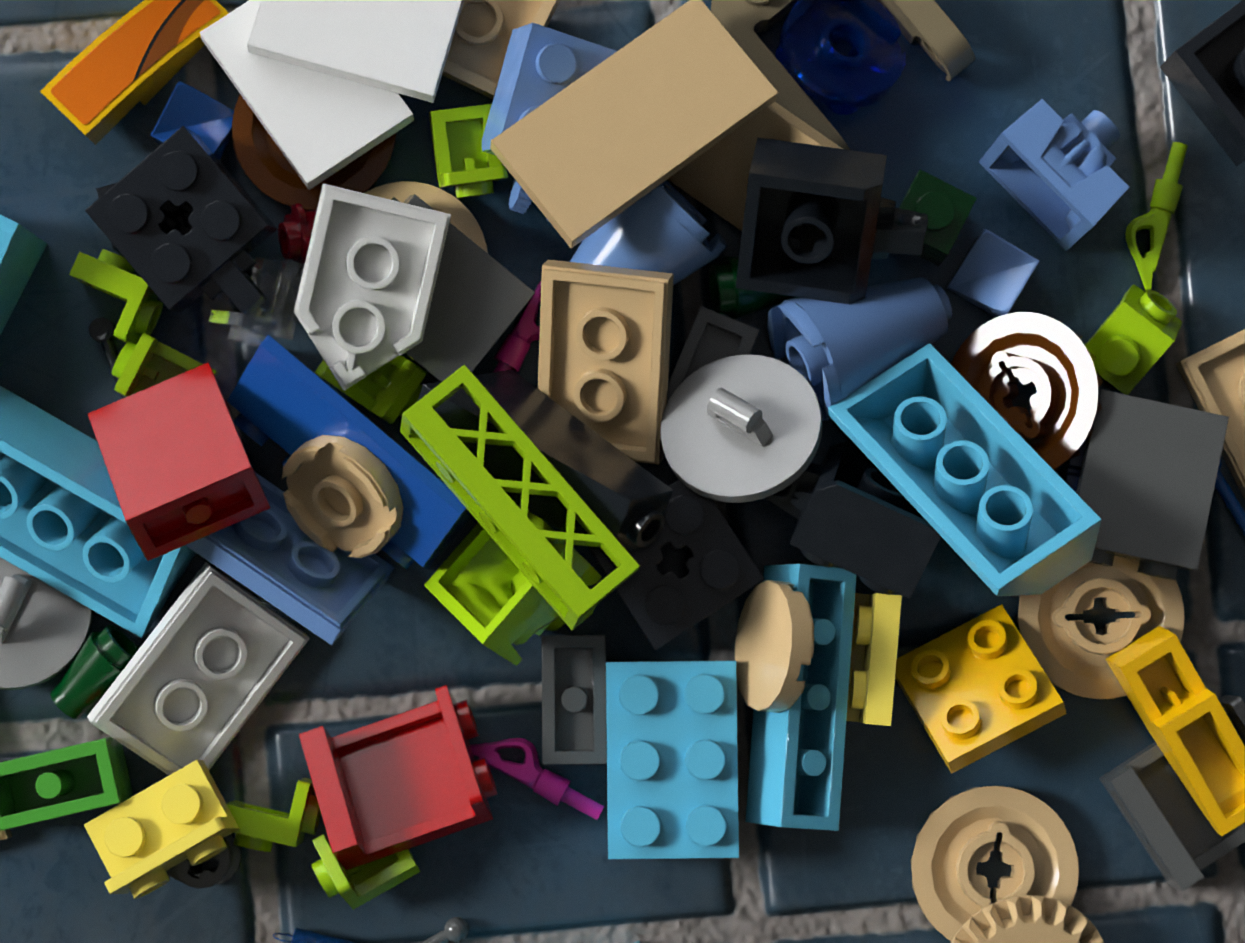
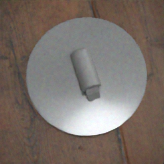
M751 354L735 355L708 363L693 372L677 387L665 407L660 433L662 448L667 462L676 477L686 487L712 500L742 503L771 496L798 479L808 468L817 453L822 437L823 422L820 405L813 388L796 369L771 357Z
M1 557L0 690H19L40 685L52 679L74 661L89 635L93 610Z

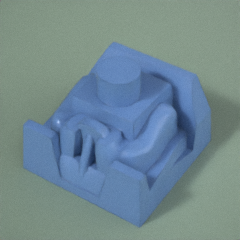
M1043 99L1005 129L979 161L984 169L1065 251L1070 249L1091 230L1129 188L1110 168L1116 157L1108 149L1120 138V132L1116 125L1105 114L1097 110H1093L1082 122L1072 113L1062 119Z

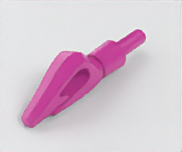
M541 281L536 286L535 294L528 301L511 334H508L496 353L494 360L498 364L493 372L509 369L519 372L530 349L531 342L539 340L540 326L536 324L539 305H541Z
M510 738L497 742L470 745L474 756H477L479 759L486 758L489 766L533 789V792L556 806L562 801L595 820H598L605 806L570 788V780L547 769H542L539 765L537 750L530 741L523 738ZM503 748L522 749L525 754L524 762L516 763L503 760L497 750Z

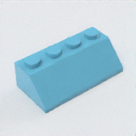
M930 343L870 380L844 400L828 407V416L996 596L1043 594L1092 560L1102 519Z
M0 386V557L136 636L143 638L185 573L196 552L187 546H182L147 561L125 521L98 442Z

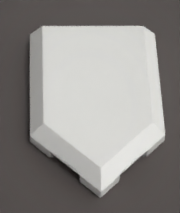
M323 183L294 313L339 385L345 391L373 371L423 341L451 214Z

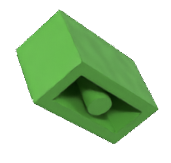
M107 737L0 762V831L121 803L131 798L133 791L123 745L112 737Z

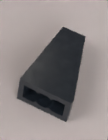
M512 369L474 375L627 552L652 545V542L659 536L664 527V513L673 493L671 488ZM443 381L423 384L418 401ZM462 388L435 409L450 428L478 431L480 409ZM487 418L486 432L500 433ZM463 442L476 457L477 443ZM485 444L483 466L494 479L522 481L523 458L510 446ZM531 468L530 482L544 483ZM506 492L520 506L521 494ZM529 494L528 511L565 532L567 509L558 498ZM575 519L574 533L588 534ZM593 547L605 554L600 547Z

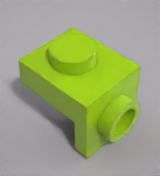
M492 104L437 110L428 113L439 188L455 186L456 198L493 194V181L508 178L507 169L502 165L497 156L482 151V137Z
M102 249L98 259L79 251L69 275L86 286L127 302L113 336L125 343L131 341L135 344L138 343L143 333L150 336L158 323L163 308V302L157 300L158 296L141 277L134 275L135 269L125 257Z
M1133 284L1124 294L1120 304L1086 342V348L1096 356L1094 360L1096 372L1123 394L1128 395L1175 341L1182 326V321L1176 317L1177 310L1173 304L1160 293L1151 289L1144 292Z
M143 333L137 344L128 341L117 357L111 375L119 378L114 390L127 397L203 364ZM212 369L215 377H217L218 372Z
M400 355L345 391L339 385L324 359L314 373L374 415L392 424L398 415L402 416L403 412L418 401L422 389L420 383L426 376L427 371Z
M309 778L298 780L290 813L236 800L226 803L240 828L233 832L235 833L233 844L253 850L271 852L273 842L296 847L303 843L305 833L315 835L320 822L321 811L317 797L314 795L315 790L312 780Z
M324 834L312 840L321 859L312 863L311 866L322 888L329 898L339 893L353 910L421 872L409 849L346 870L332 853L329 840Z

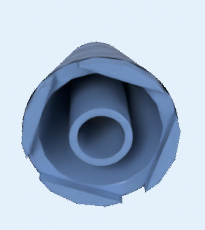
M666 180L585 238L570 262L673 273V285L719 257L728 245L719 233L710 241L707 239L710 233L702 227L707 219Z
M918 277L867 286L866 298L850 304L802 297L784 300L780 305L769 310L767 329L774 358L779 360L787 357L789 365L805 377L818 399L822 421H827L831 419L828 416V407L844 400L858 388L928 343L933 345L946 335L948 320L952 317V307L947 294L939 285H932L927 279Z

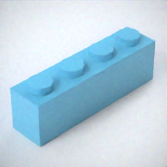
M807 564L764 566L763 582L773 580L792 583L795 585L793 586L795 587L793 591L802 592L807 599L814 623V653L810 665H801L797 681H806L805 688L790 709L779 713L753 710L745 822L785 828L839 831L857 576L843 568Z

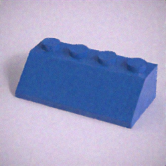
M270 335L263 340L227 400L240 412L234 419L235 425L260 446H263L271 438L289 453L281 462L282 465H285L291 455L306 441L321 435L345 437L366 447L387 467L398 485L404 507L401 527L382 550L406 570L409 569L414 561L423 568L428 569L473 517L472 514L446 484Z

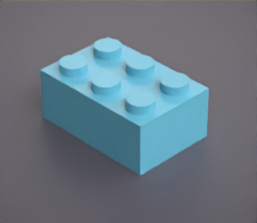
M736 661L606 662L608 859L739 858Z

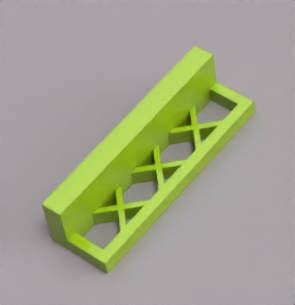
M465 364L402 413L400 432L571 630H574L592 615L599 602L638 571L640 565ZM462 388L480 409L478 431L450 428L435 409ZM487 418L500 433L486 432ZM463 442L477 443L476 457ZM485 444L513 447L523 458L522 481L494 479L483 466ZM531 468L544 483L530 482ZM506 492L521 494L520 508ZM529 494L558 498L567 509L565 532L537 529L527 517ZM575 519L588 534L574 533ZM550 543L564 544V558ZM573 545L600 547L617 568L590 590L572 569Z

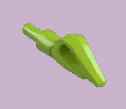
M1180 142L1172 143L1163 178L1155 180L1149 207L1150 211L1133 219L1128 224L1125 233L1128 248L1135 260L1145 291L1152 288L1153 274L1156 272L1172 214L1175 213L1183 186L1178 184L1188 145ZM1141 229H1148L1150 234L1149 251L1145 252L1142 257L1138 250L1136 233Z

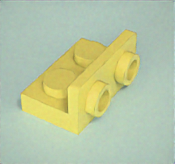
M855 593L846 721L891 726L902 595Z
M198 759L84 824L111 877L104 882L110 895L127 894L131 891L134 899L141 898L168 883L170 878L166 871L188 859L192 866H196L218 855L227 848L223 838L240 829L205 762Z

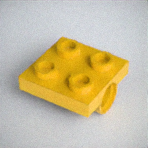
M1002 604L897 658L895 679L951 774L1067 714L1064 701Z

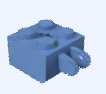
M530 23L513 29L483 133L482 151L495 155L490 149L492 139L617 51L536 23ZM514 179L510 192L509 209L524 214L529 209L532 200Z

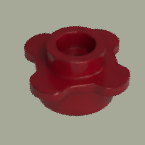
M301 203L292 204V213L285 215L284 222L278 226V240L282 255L286 260H293V265L298 275L303 273L317 211L305 212Z

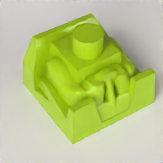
M528 511L527 517L538 530L555 531L541 518ZM479 522L424 585L484 646L515 666L522 661V658L512 644H523L534 634L540 636L544 630L555 631L565 624ZM550 543L564 558V544ZM573 548L572 569L587 586L596 584L602 576Z

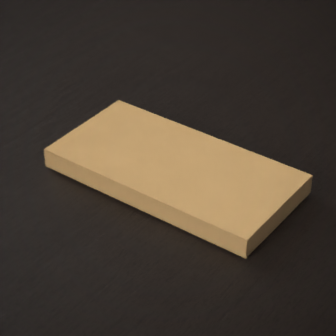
M689 0L491 140L490 149L568 246L573 248L774 103L778 91L702 0Z

